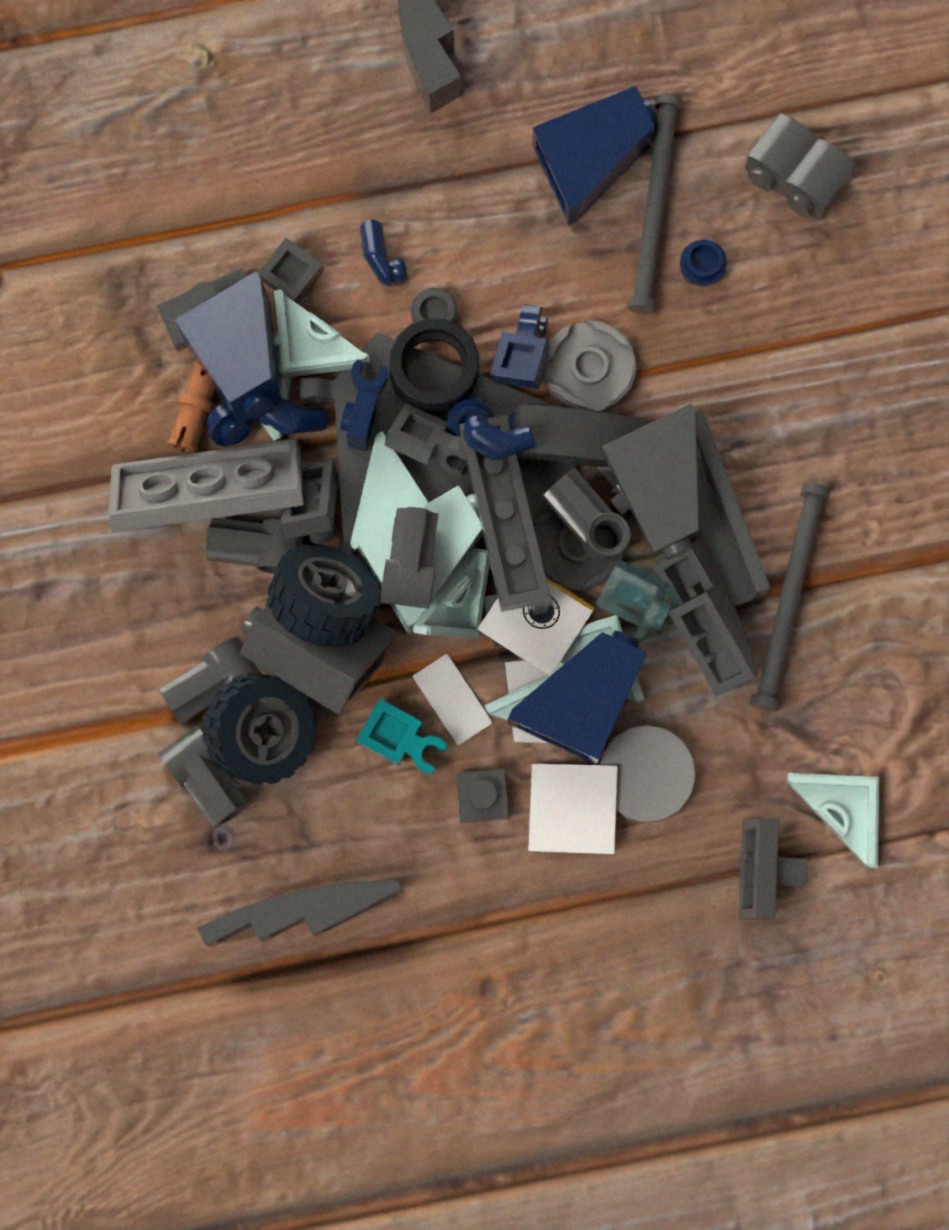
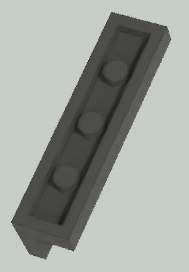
M701 409L695 411L698 525L725 581L735 608L764 599L770 586L703 410Z
M507 415L487 419L488 423L503 432L510 430ZM465 423L459 424V433L501 612L531 606L533 616L545 614L548 611L550 592L517 455L515 454L501 460H491L468 446L463 437Z

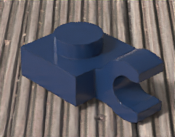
M524 304L520 313L516 334L502 332L490 373L494 383L539 389L551 348L548 340L543 338L546 333L548 318L541 317L542 306Z
M357 359L352 366L351 377L353 386L358 393L355 404L347 402L345 405L340 430L347 431L348 447L366 451L378 409V400L381 391L385 388L388 381L387 366L381 365L378 377L373 381H366L361 377L363 361Z

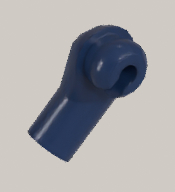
M376 220L362 223L360 226L363 256L378 281L392 287V283H404L408 279L405 260L400 257L388 260L382 224Z
M281 397L280 402L272 406L267 414L257 418L261 424L270 425L275 430L284 434L323 431L328 424V416L324 409H302Z
M472 415L465 421L464 440L470 448L491 460H501L536 447L529 424L503 432L488 423L487 417L483 415Z

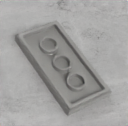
M299 439L115 464L111 470L108 522L111 533L303 506L302 454Z

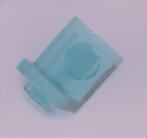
M618 559L596 605L638 626L634 638L643 641L650 627L659 631L671 608L670 604L664 602L670 584Z

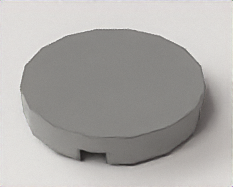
M586 321V323H578L576 325L573 323L562 328L550 340L551 348L543 379L550 395L564 408L605 412L615 408L629 394L636 376L635 356L629 340L616 327L600 321Z
M651 725L632 727L615 736L603 751L599 764L618 766L616 812L627 819L643 824L663 821L677 813L692 794L696 777L693 757L684 742L667 729Z

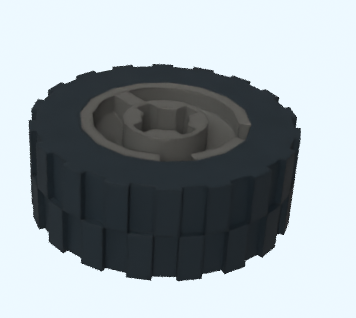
M323 544L299 545V548L289 549L286 555L281 557L268 588L267 595L269 597L267 603L268 607H271L273 611L272 615L274 618L279 620L287 631H292L298 635V638L315 642L316 645L342 647L343 644L351 645L356 643L358 638L362 639L380 604L381 589L378 587L379 581L377 577L373 576L370 572L371 569L366 564L363 565L355 556L348 555L335 547H325Z
M248 673V676L245 677L240 675L234 677L227 685L223 684L217 690L218 693L214 698L210 699L207 705L209 707L207 714L203 716L204 733H202L203 743H206L208 747L207 753L210 759L218 763V768L238 779L263 785L264 782L269 784L279 783L280 779L290 778L294 775V771L299 766L303 767L308 760L306 758L308 753L313 750L315 744L313 742L314 733H317V724L314 723L313 716L315 711L313 706L309 705L306 694L281 680V678L259 673ZM265 722V732L262 736H259L258 733L254 732L255 726H261Z

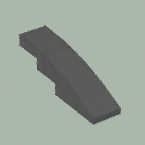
M699 529L698 537L691 540L694 546L692 549L667 560L663 553L657 556L659 561L654 563L652 567L675 605V608L668 612L714 694L718 696L756 677L758 671L725 581Z
M398 880L345 882L304 889L244 906L199 926L197 929L205 946L213 947L250 927H253L258 939L265 942L306 921L312 935L318 937L404 891Z

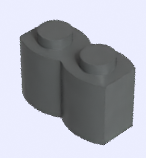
M780 113L747 155L745 169L749 172L750 180L764 191L774 190L783 194L787 198L788 206L795 213L803 217L811 215L821 220L853 178L857 164L835 146L818 139L798 121Z

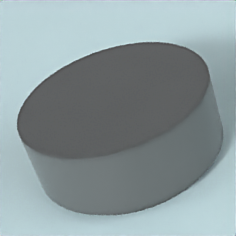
M440 288L423 290L412 302V322L415 323L426 318L446 319L456 324L458 309L454 297L449 292Z

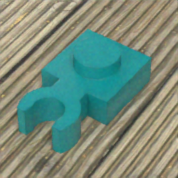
M379 699L356 739L358 744L400 766L407 754L413 758L418 770L428 775H433L436 769L431 764L424 762L422 758L424 751L427 748L434 747L446 753L448 749L447 744L438 737L426 736L421 738L417 734L423 725L422 721L382 699Z

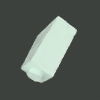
M459 485L420 507L439 513L432 565L435 566L431 602L470 551L476 546L483 533L475 497L473 494L465 497ZM394 523L358 544L359 555L371 569L372 575L377 577L380 589L382 588L386 559L390 560ZM390 604L408 635L413 632L414 624L426 610L424 608Z

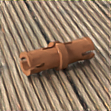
M195 360L196 364L186 393H182L179 396L177 404L181 408L171 437L167 442L169 447L183 452L184 448H186L187 454L197 453V446L207 417L216 408L212 403L216 388L197 360Z

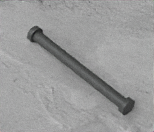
M660 94L655 98L654 108L658 111V125H656L635 291L634 296L630 297L628 301V310L639 314H652L656 311L657 301L653 299L654 282L676 114L682 111L683 104L682 98L673 94Z
M812 483L802 485L800 495L804 497L759 688L757 694H752L750 700L751 706L762 710L777 712L779 709L780 701L776 699L780 679L822 504L827 502L830 496V489Z

